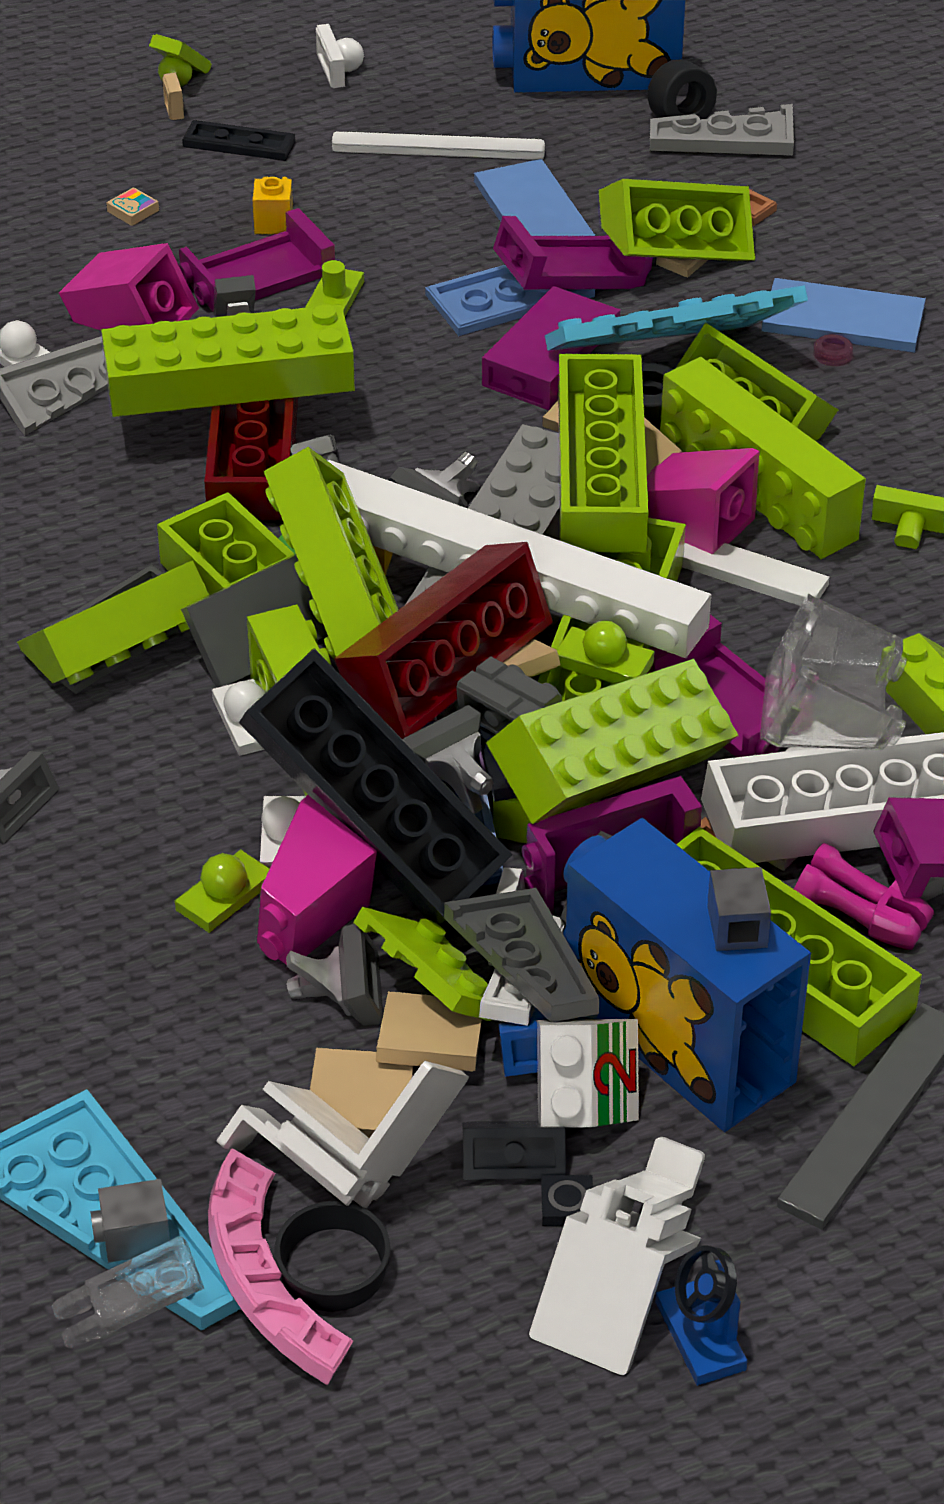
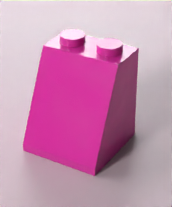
M168 243L98 253L59 292L73 322L100 331L101 329L114 328L120 325L136 326L154 324L159 321L189 320L199 309Z
M754 448L672 453L660 465H656L647 475L648 518L686 524L685 543L713 555L724 543L729 544L755 519L760 451Z
M309 795L301 800L261 886L257 943L267 957L272 960L279 959L286 965V957L290 951L307 956L356 917L362 907L367 908L370 906L377 850Z

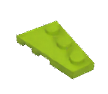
M366 907L361 908L353 923L363 932L370 933L372 931L379 933L386 939L381 948L392 958L401 959L405 963L418 968L414 978L452 1012L491 1021V1019L479 1017L480 1002L488 986L487 982L479 975L473 973L465 963L466 956L449 943L445 938L446 932L440 925L428 919H421L417 922Z

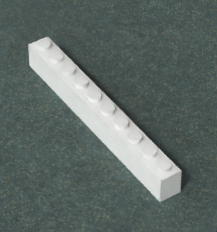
M328 460V462L344 473L372 545L449 573L485 545L528 542L550 610L589 624H594L598 621H612L622 628L626 637L683 658H687L709 628L710 593Z

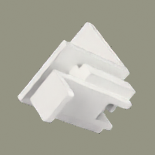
M424 1061L370 1138L311 1090L268 1081L263 1090L294 1115L291 1121L286 1120V1122L280 1124L263 1109L241 1105L217 1139V1143L224 1149L231 1150L232 1148L236 1151H241L253 1141L259 1132L345 1205L349 1206L352 1200H354L363 1208H367L372 1200H377L384 1194L390 1185L388 1180L392 1175L401 1176L463 1088L469 1076L461 1070Z
M659 1137L654 1142L645 1171L621 1180L615 1179L586 1190L580 1212L566 1217L529 1332L532 1339L619 1375H625L629 1372L664 1264L690 1252L698 1246L701 1240L698 1236L682 1231L686 1228L692 1210L682 1206V1202L693 1196L705 1159V1154L702 1151L665 1137ZM635 1200L644 1203L641 1214L632 1211Z

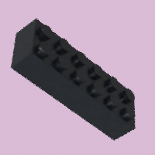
M315 648L256 701L239 721V724L311 798L377 850L375 865L428 920L438 925L446 921L444 919V902L468 899L513 855Z

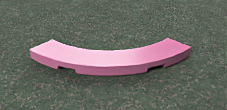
M231 1148L217 1174L208 1208L209 1236L220 1274L237 1304L260 1333L301 1369L328 1385L350 1349L353 1340L318 1316L301 1298L294 1300L280 1281L282 1273L261 1232L265 1196L276 1173Z

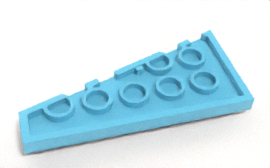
M805 285L773 291H756L735 297V294H727L712 298V301L703 303L702 298H692L679 302V307L650 312L639 311L621 317H615L614 314L593 318L591 322L582 323L581 318L564 320L558 323L559 329L545 335L547 350L551 351L697 334L705 322L719 331L754 325L808 301Z
M87 1089L0 1133V1199L200 1330H204L241 1309L220 1274L212 1248L163 1186L171 1253L108 1263L105 1242H94L90 1211L101 1210L98 1188L155 1180L157 1178Z

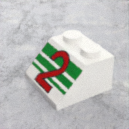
M584 1019L555 1022L537 1020L538 1121L541 1127H595L639 1120L638 1019Z

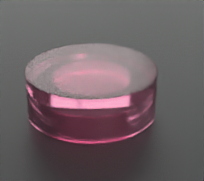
M835 334L824 335L815 341L813 355L822 364L840 366L851 360L853 345L843 336Z

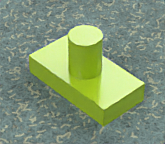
M331 260L325 262L322 265V278L305 308L316 307L321 304H342L344 316H346L364 283V272L345 269V265L340 261Z
M877 485L873 497L872 520L897 524L895 544L897 546L917 549L923 530L944 533V497Z

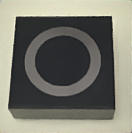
M541 1175L542 1226H564L567 1216L580 1212L586 1190L593 1188L592 1175Z

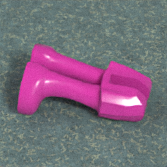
M825 843L818 847L811 864L806 865L794 887V890L815 904L833 907L852 917L869 929L868 936L906 950L913 949L921 936V931L925 930L934 915L933 908L923 898L904 897L896 880L890 887L880 884L851 866L841 857L840 852L836 848ZM841 885L850 888L851 890L857 892L858 894H860L861 896L865 897L866 899H864V898H862V897H860V896H858V895H856V894L850 892L849 890L845 889V888L842 887Z

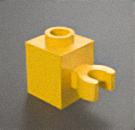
M277 177L255 179L253 190L254 234H278L286 231L285 212L293 210L292 179L282 177V179Z

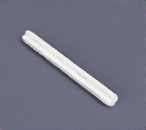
M338 131L334 132L332 136V149L334 152L527 160L544 159L545 143L542 139Z

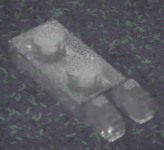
M178 1236L86 1280V1285L67 1293L65 1296H61L51 1306L55 1317L59 1318V1320L70 1319L79 1313L82 1314L90 1310L92 1306L94 1307L96 1314L78 1322L76 1325H71V1327L66 1328V1331H63L62 1338L65 1346L70 1349L98 1340L105 1332L107 1334L114 1332L204 1289V1285L187 1241L182 1236Z

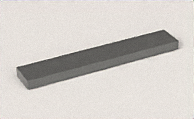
M924 1003L920 1005L780 1194L777 1208L823 1230L944 1062L943 1012Z

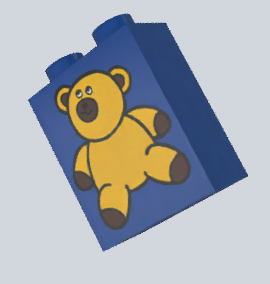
M493 0L494 7L511 6V25H493L492 52L493 68H512L514 92L648 89L654 73L662 65L671 60L682 59L685 0Z
M640 818L609 839L600 835L586 839L570 855L564 868V880L567 883L566 928L563 935L599 996V1019H638V1059L725 1133L796 1083L811 952L771 920L768 948L716 951L707 906L710 871L645 819Z

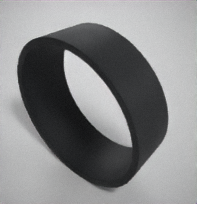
M326 1201L312 1204L293 1214L279 1230L274 1251L278 1268L282 1273L281 1278L284 1286L295 1299L301 1298L303 1302L313 1309L342 1311L361 1305L378 1291L386 1274L390 1255V1239L383 1223L369 1210L352 1203L348 1206L342 1201ZM329 1229L347 1230L363 1236L375 1247L381 1261L379 1268L366 1281L354 1287L338 1291L318 1290L303 1285L287 1272L286 1263L292 1249L302 1239L315 1232Z

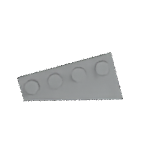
M793 104L780 105V111L765 113L764 107L749 108L748 115L731 116L729 111L714 112L708 119L701 120L696 114L650 119L649 151L793 155Z
M102 336L0 369V399L24 436L108 388Z

